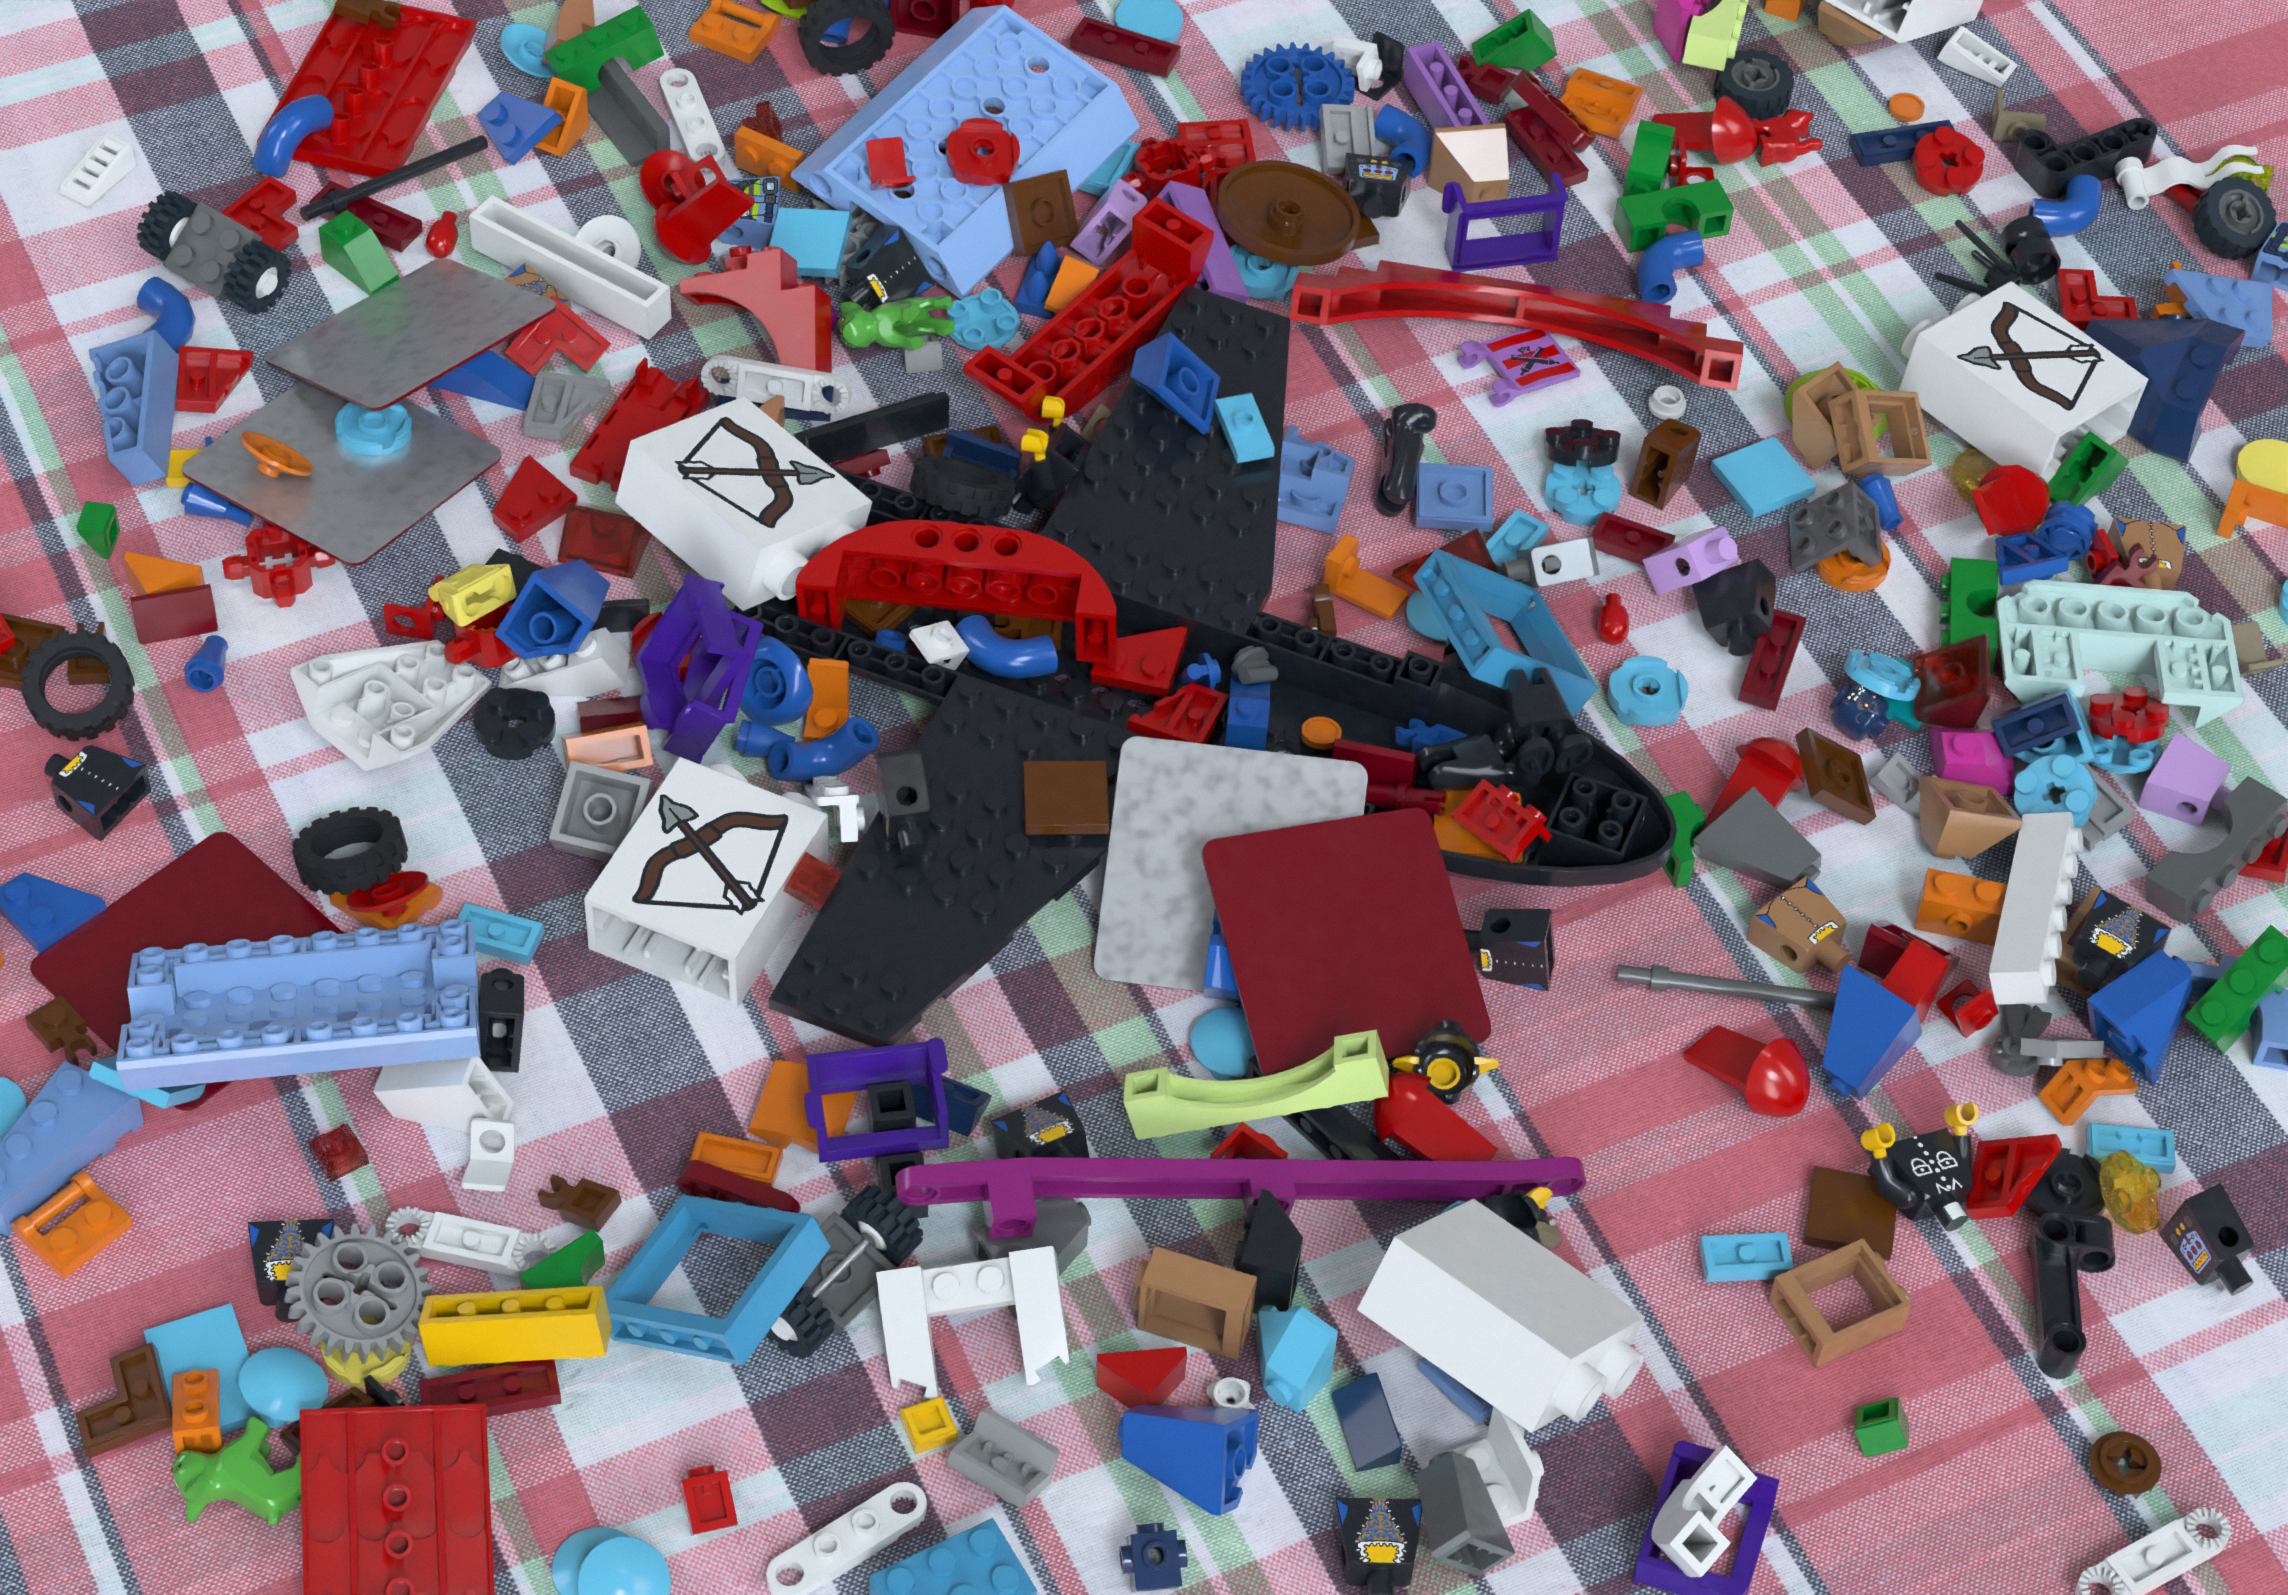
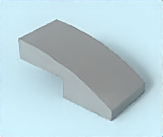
M1897 751L1886 760L1869 782L1901 809L1920 820L1919 780L1921 774Z

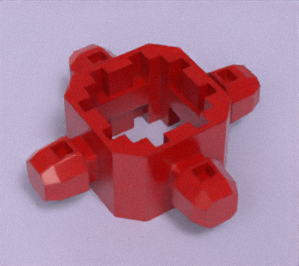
M1153 137L1142 140L1141 149L1138 150L1135 156L1136 173L1133 172L1121 179L1131 184L1140 194L1143 192L1150 202L1159 195L1170 180L1201 188L1200 172L1203 173L1214 168L1217 165V157L1211 148L1196 150L1193 153L1182 139L1169 138L1160 142ZM1171 169L1170 175L1165 177L1166 170Z
M265 520L262 523L261 529H254L245 538L247 556L238 554L222 560L226 579L238 580L251 576L253 593L264 599L273 598L274 603L280 608L291 607L296 601V595L304 594L313 585L310 567H317L319 569L336 563L335 559L314 547H307V543ZM292 553V558L299 557V560L293 561V566L286 567V563L273 565V569L266 570V565L259 564L266 562L265 557L272 556V560L285 558V554Z
M507 602L463 627L458 626L452 620L456 638L448 642L443 649L447 662L460 665L471 661L484 668L501 667L516 657L523 659L495 635L513 603Z

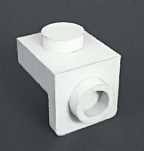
M1338 36L1333 44L1335 61L1344 59V68H1351V75H1358L1360 91L1367 92L1374 80L1379 79L1382 72V61L1378 57L1377 44Z

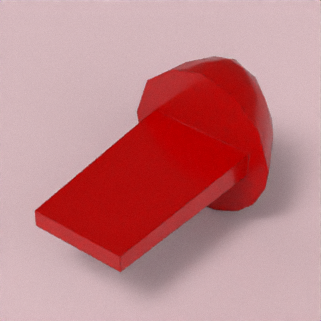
M1725 95L1719 98L1714 111L1655 114L1651 121L1676 128L1672 149H1676L1678 136L1684 137L1686 149L1713 150L1719 164L1729 165L1744 161L1756 150L1757 132L1750 116L1737 102Z
M718 177L681 204L676 202L661 203L653 217V236L660 249L668 257L687 264L704 263L711 255V242L754 205L755 199L723 178Z
M2006 465L1993 468L1983 477L1978 488L1971 491L1978 515L1986 528L1988 536L1998 534L2005 537L2033 531L2042 523L2050 503V488L2045 479L2020 465Z
M1777 737L1756 738L1736 746L1735 750L1741 760L1709 813L1703 830L1753 786L1775 809L1779 807L1790 790L1800 791L1804 787L1805 773L1796 747L1788 740Z
M1716 1025L1683 1052L1684 1060L1745 1093V1100L1753 1113L1771 1117H1790L1800 1113L1807 1103L1810 1093V1076L1806 1060L1793 1039L1783 1037L1775 1039L1769 1044H1764L1723 1026Z
M1401 1072L1389 1075L1388 1097L1376 1098L1372 1101L1373 1123L1380 1143H1383L1388 1136H1391L1424 1161H1491L1498 1148L1426 1089L1432 1077L1415 1072Z

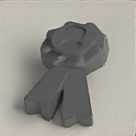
M2003 1004L2007 1035L1997 1036L1990 1053L1991 1062L1999 1071L2016 1077H2026L2037 1073L2040 1069V1065L2037 1064V1056L2020 1055L2021 1038H2039L2050 1024L2052 1013L2042 1012L2037 1005L2033 1006L2025 1022L2026 1004Z

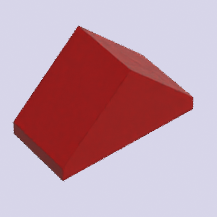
M1915 938L1894 965L1881 986L1916 1008L1921 1024L1927 1016L1950 960Z
M1186 1346L1097 1354L1096 1386L1129 1409L1139 1405H1161L1185 1379Z

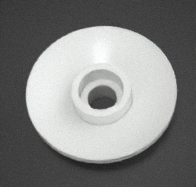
M614 215L596 217L588 221L575 237L606 254L615 249L613 257L635 269L640 260L641 243L639 235L635 228L621 217Z

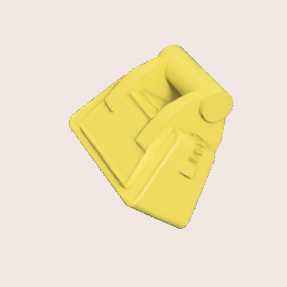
M470 564L428 589L430 598L435 602L439 601L444 613L460 627L470 624L517 597L509 564Z

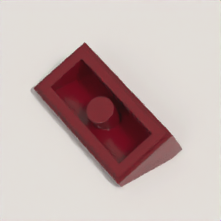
M210 584L130 597L138 642L140 644L218 631Z
M642 695L577 702L581 732L640 721L645 724L640 707Z

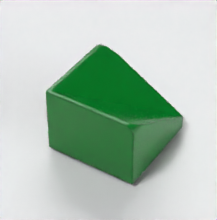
M86 501L76 526L77 532L103 559H109L112 556L120 534L116 507H114V504Z
M1899 1397L1873 1402L1856 1408L1854 1431L1866 1457L1908 1447L1909 1422Z

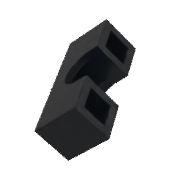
M910 1081L867 1086V1116L870 1133L916 1128V1112ZM919 1151L874 1157L879 1187L881 1191L884 1188L889 1190L893 1199L897 1196L896 1174L910 1166L924 1165L923 1153ZM901 1203L904 1208L908 1206L911 1209L912 1213L910 1216L912 1218L928 1217V1205L909 1206Z

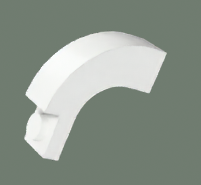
M1726 1445L1718 1446L1692 1478L1682 1480L1669 1496L1654 1522L1651 1534L1652 1540L1685 1575L1689 1577H1702L1730 1545L1726 1537L1717 1529L1718 1525L1757 1477Z

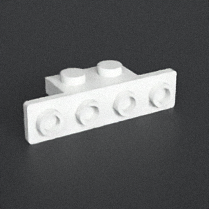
M837 776L813 777V784L804 785V793L817 806L832 805L834 835L841 842L858 841V831H864L865 829L863 806H859V794L850 788L849 785L845 784V782H841V779H837Z

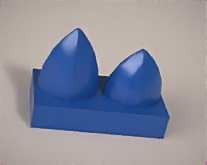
M1047 241L1039 253L1037 252L1033 255L1016 299L1015 308L1017 313L1050 320L1054 312L1044 309V305L1064 258L1058 257L1056 248L1051 241Z

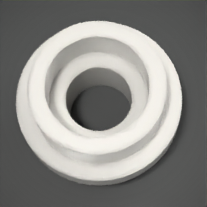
M1664 385L1657 388L1650 396L1648 407L1651 413L1660 419H1677L1685 412L1686 400L1680 389Z

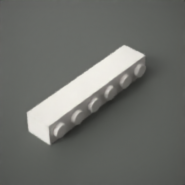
M491 195L469 215L473 249L513 270L526 263L569 299L649 340L672 318L670 286Z
M2072 812L2023 814L2022 816L2023 823L2019 830L1989 969V977L1996 1005L2046 1003L2049 986H2055L2056 965L2054 961L2055 958H2061L2062 955L2060 932L2067 929V912L2065 907L2072 903L2071 878H2077L2078 874L2076 852H2082L2083 849L2081 828H2075Z

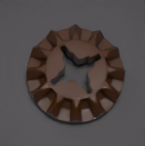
M2117 1431L2101 1436L2093 1444L2088 1456L2090 1460V1475H2095L2099 1480L2100 1489L2107 1487L2115 1491L2117 1498L2128 1494L2137 1499L2142 1493L2146 1491L2151 1492L2161 1475L2162 1466L2157 1451L2148 1441L2133 1433ZM2124 1454H2127L2130 1470L2128 1474L2123 1476L2119 1472L2120 1468L2117 1464Z

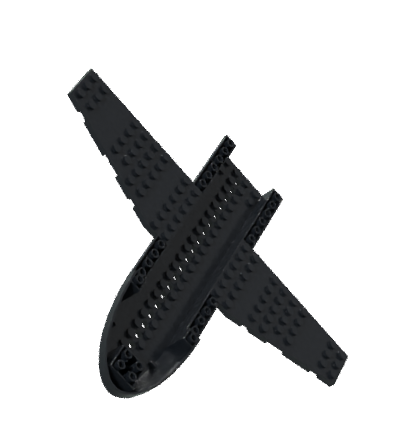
M1186 285L1155 339L1171 332L1221 378L1216 399L1252 393L1275 447L1274 457L1236 463L1215 410L1213 411L1210 430L1203 435L1157 401L1144 388L1140 387L1134 379H1131L1040 535L1072 549L1088 561L1103 578L1117 608V638L1180 626L1188 627V638L1169 696L1175 695L1183 687L1178 681L1179 675L1189 665L1198 664L1199 654L1206 652L1210 655L1211 659L1218 661L1220 667L1221 681L1216 683L1215 690L1229 695L1231 673H1233L1231 667L1235 661V655L1248 646L1264 647L1269 654L1267 660L1278 670L1277 679L1270 683V708L1265 751H1289L1294 755L1332 759L1333 748L1327 750L1314 749L1306 745L1301 738L1303 723L1312 717H1327L1337 722L1341 727V739L1409 753H1412V747L1401 746L1396 743L1395 727L1400 726L1409 729V720L1412 718L1422 720L1425 726L1429 728L1436 724H1441L1469 736L1480 733L1488 734L1492 742H1494L1499 725L1504 721L1510 720L1506 690L1473 678L1470 673L1409 650L1404 659L1262 612L1271 596L1273 584L1291 320L1288 317ZM830 466L872 501L865 527L890 521L932 520L942 522L954 521L962 524L982 526L993 525L1001 528L1016 529L987 518L977 517L975 514L968 516L960 514V511L952 510L951 512L942 509V506H933L927 503L926 499H919L913 493ZM797 595L784 601L774 597L744 611L735 605L732 610L733 612L764 624L761 636H771L781 641L798 658L807 661L810 658L847 661L849 663L850 676L939 706L916 748H920L931 811L929 837L924 840L925 851L918 855L906 856L901 853L899 843H888L879 809L769 997V1009L872 1047L892 1046L921 1021L922 1013L940 997L948 998L1013 940V933L1052 899L1058 901L1099 865L1100 857L1108 851L1122 745L1131 737H1145L1127 730L1128 719L1135 713L1142 717L1153 711L1154 703L1164 697L1091 682V670L1094 663L1076 661L1075 622L1063 621L1061 650H1056L1058 667L1055 673L1036 678L1015 680L996 677L982 671L966 657L956 670L935 663L931 664L925 659L909 636L911 632L910 627L914 625L927 626L948 620L955 629L960 621L971 615L984 616L993 629L994 627H1008L996 625L995 614L919 606L893 629L908 638L906 644L908 653L906 654L871 642L870 640L875 639L845 617L843 618L841 631L799 617ZM951 659L944 660V662L949 663ZM1064 674L1071 676L1073 679L1059 682L1054 677ZM1096 687H1103L1110 692L1098 695L1091 690ZM1131 700H1141L1146 705L1136 708L1130 706L1128 702ZM1228 706L1216 726L1220 730L1212 733L1206 744L1224 746ZM1576 726L1574 734H1582L1588 737L1592 743L1594 751L1589 761L1565 773H1557L1554 764H1552L1550 770L1542 774L1540 782L1536 786L1520 788L1504 784L1512 792L1520 794L1523 808L1531 804L1547 818L1543 825L1552 835L1548 842L1536 836L1523 851V862L1521 863L1474 857L1440 849L1441 851L1438 854L1443 857L1448 876L1481 882L1553 887L1620 884L1647 876L1659 870L1667 863L1672 856L1677 833L1676 820L1659 790L1623 756L1593 735ZM1106 760L1109 815L1108 834L1025 835L1023 761ZM1420 766L1413 788L1435 790L1428 781L1429 773L1422 771ZM1365 802L1364 815L1394 811V809L1378 808L1373 804ZM1429 814L1434 826V814Z

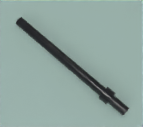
M480 135L346 190L336 189L322 196L321 200L301 207V217L305 221H309L326 213L334 215L347 209L348 204L487 149V139Z

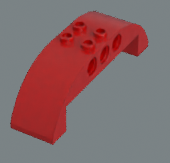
M1153 198L1132 218V248L1009 357L987 344L963 366L964 375L973 384L1033 422L1041 424L1053 423V418L1042 417V405L1045 396L1063 399L1065 402L1063 419L1070 417L1096 398L1133 364L1138 348L1155 340L1186 285L1194 287L1209 254L1214 239V231L1160 198Z
M901 520L884 522L854 531L826 546L803 567L796 578L795 585L799 617L839 631L842 628L847 599L1075 622L1076 661L1116 665L1117 608L1103 578L1088 561L1072 549L1048 537L1028 531L1001 528L993 525L962 524L954 521Z

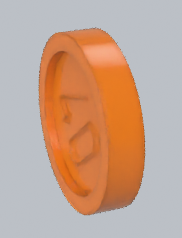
M1910 93L1896 94L1889 103L1890 114L1904 122L1919 120L1923 116L1925 109L1924 102L1918 96Z
M1312 717L1303 723L1301 738L1306 745L1314 749L1327 750L1333 748L1335 738L1341 739L1342 731L1339 724L1330 718Z

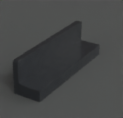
M945 391L936 394L935 392L927 393L794 434V437L826 464H830L874 449L948 428L949 396Z
M1256 1055L1248 1060L1246 1079L1265 1076L1259 1068ZM1342 1105L1281 1116L1328 1160H1400V1157L1384 1142L1380 1143L1378 1137Z

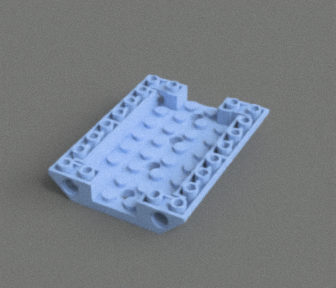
M1006 5L972 8L791 172V177L838 211H850L852 214L860 206L883 224L901 227L931 278L962 300L1015 248L1002 185L982 186L958 182L953 177V170L947 163L946 155L939 151L940 149H946L949 134L953 130L955 132V130L961 128L962 122L972 118H988L1003 124L1002 129L1008 132L1010 136L1013 132L1020 144L1018 166L1011 175L1009 182L1067 169L1071 194H1073L1139 131L1140 125L1117 83ZM1042 66L1046 69V72L1036 73L1029 67ZM997 107L1002 113L991 114L985 108ZM901 137L903 140L907 176H915L916 182L908 187L872 191L866 142L873 139ZM978 148L977 154L981 156L991 155L986 153L985 148ZM905 190L912 196L903 199L897 197L893 192Z
M449 919L441 922L439 925L430 926L406 923L398 926L397 929L387 930L363 927L357 929L354 933L336 934L333 931H321L313 934L311 937L293 938L290 935H278L270 938L268 941L259 942L235 939L227 942L225 945L216 946L192 943L184 946L182 949L164 950L161 947L145 948L139 953L132 954L127 987L132 1020L129 1024L121 1026L116 1066L125 1091L481 1057L479 979L474 921L464 922L460 919Z

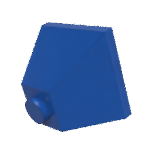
M1171 332L1138 348L1130 377L1157 401L1203 435L1208 433L1221 377Z

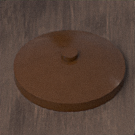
M1255 161L1233 169L1222 180L1215 203L1217 218L1221 226L1235 242L1260 257L1294 266L1323 265L1343 257L1353 247L1361 222L1360 212L1354 199L1339 183L1315 169L1286 161Z

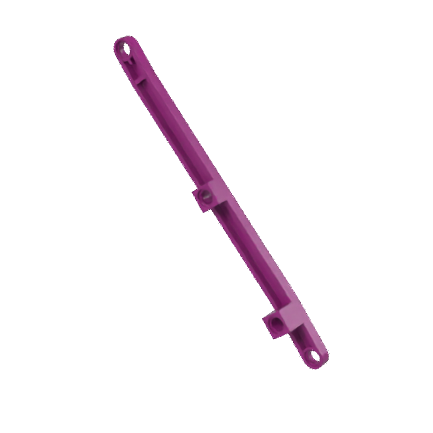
M1024 1157L910 1166L896 1174L895 1184L898 1200H902V1204L909 1206L982 1201L988 1240L1032 1237L1037 1220L1035 1198L1243 1199L1245 1214H1247L1249 1204L1257 1206L1261 1190L1263 1189L1271 1191L1289 1217L1295 1200L1470 1201L1475 1199L1477 1201H1484L1486 1197L1491 1199V1195H1506L1517 1189L1529 1193L1539 1186L1549 1188L1553 1194L1551 1197L1571 1195L1583 1189L1586 1185V1177L1582 1161L1575 1157L1516 1161Z

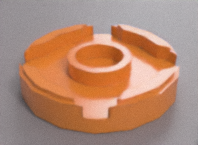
M1881 539L1882 562L1871 568L1858 557H1853L1846 548L1814 564V569L1824 582L1836 589L1847 592H1865L1877 588L1886 579L1891 557L1888 547Z

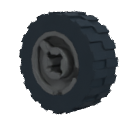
M1755 49L1738 50L1735 53L1734 59L1727 58L1724 71L1717 70L1713 95L1714 98L1716 97V103L1720 97L1725 95L1737 102L1751 119L1767 120L1777 117L1779 114L1782 115L1786 107L1789 106L1794 84L1793 71L1788 67V63L1785 60L1782 61L1779 56L1772 55L1768 51H1757Z
M2230 176L2224 177L2221 181L2218 180L2199 196L2198 201L2194 204L2192 209L2194 210L2192 215V222H2194L2195 226L2194 231L2200 237V242L2203 245L2205 244L2213 254L2216 253L2221 258H2231L2232 260L2248 258L2265 244L2277 225V221H2275L2276 210L2273 209L2271 204L2273 202L2264 193L2265 191L2261 187L2256 186L2253 181L2249 179L2244 180L2238 176L2235 178Z

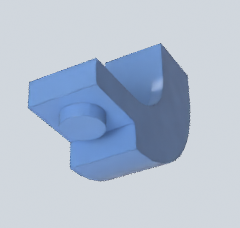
M2223 954L2219 966L2207 965L2202 962L2184 961L2192 972V994L2189 1001L2198 1002L2239 958ZM2285 989L2281 994L2273 991L2258 1004L2250 1017L2251 1026L2248 1029L2253 1040L2252 1065L2288 1071V990Z

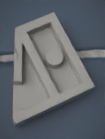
M538 371L523 423V435L562 441L610 394V380Z

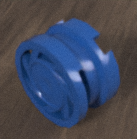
M2059 501L2052 504L2047 510L2044 523L2038 530V537L2068 556V561L2083 558L2089 551L2091 541L2096 530H2098V523L2094 521V513L2086 506L2079 504L2076 507L2070 505V501Z

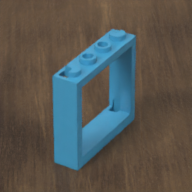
M1437 548L1414 575L1413 578L1471 677L1506 690V677L1510 670H1524L1529 685H1533L1535 668L1547 667L1573 717L1598 689L1537 589ZM1534 601L1536 603L1531 610L1528 609L1530 604ZM1484 612L1510 622L1531 657L1504 647Z
M681 1195L605 1294L612 1323L611 1339L744 1365L830 1249V1244L819 1228L820 1223L813 1216L806 1213H792L780 1211L772 1207L762 1208L745 1205L740 1202L731 1203L713 1200L708 1197L701 1198ZM702 1232L779 1245L725 1319L647 1305Z

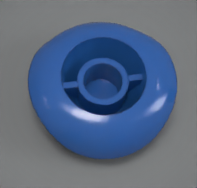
M760 636L739 708L751 720L754 718L768 726L790 724L800 719L808 711L812 703L813 688L801 661L788 646L771 636Z

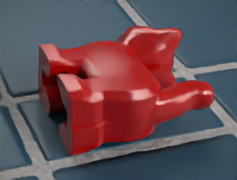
M1788 109L1782 117H1773L1763 121H1759L1757 118L1751 119L1757 132L1756 146L1760 145L1762 150L1761 153L1756 154L1760 167H1765L1775 162H1791L1797 156L1822 149L1823 142L1821 139L1809 138L1802 142L1799 140V138L1805 139L1810 137L1809 122L1814 115L1812 112Z

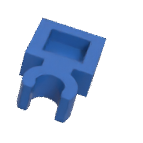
M1414 718L1409 720V729L1400 726L1395 727L1396 743L1401 746L1412 747V753L1414 754L1428 746L1469 736L1441 724H1436L1429 728L1425 726L1422 720Z

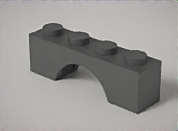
M2247 776L2223 800L2222 826L2229 834L2225 841L2219 846L2202 853L2189 854L2171 851L2146 875V901L2184 925L2196 914L2204 913L2209 907L2212 898L2222 888H2229L2235 881L2238 872L2247 863H2254L2260 857L2263 848L2273 838L2281 837L2288 827V799Z

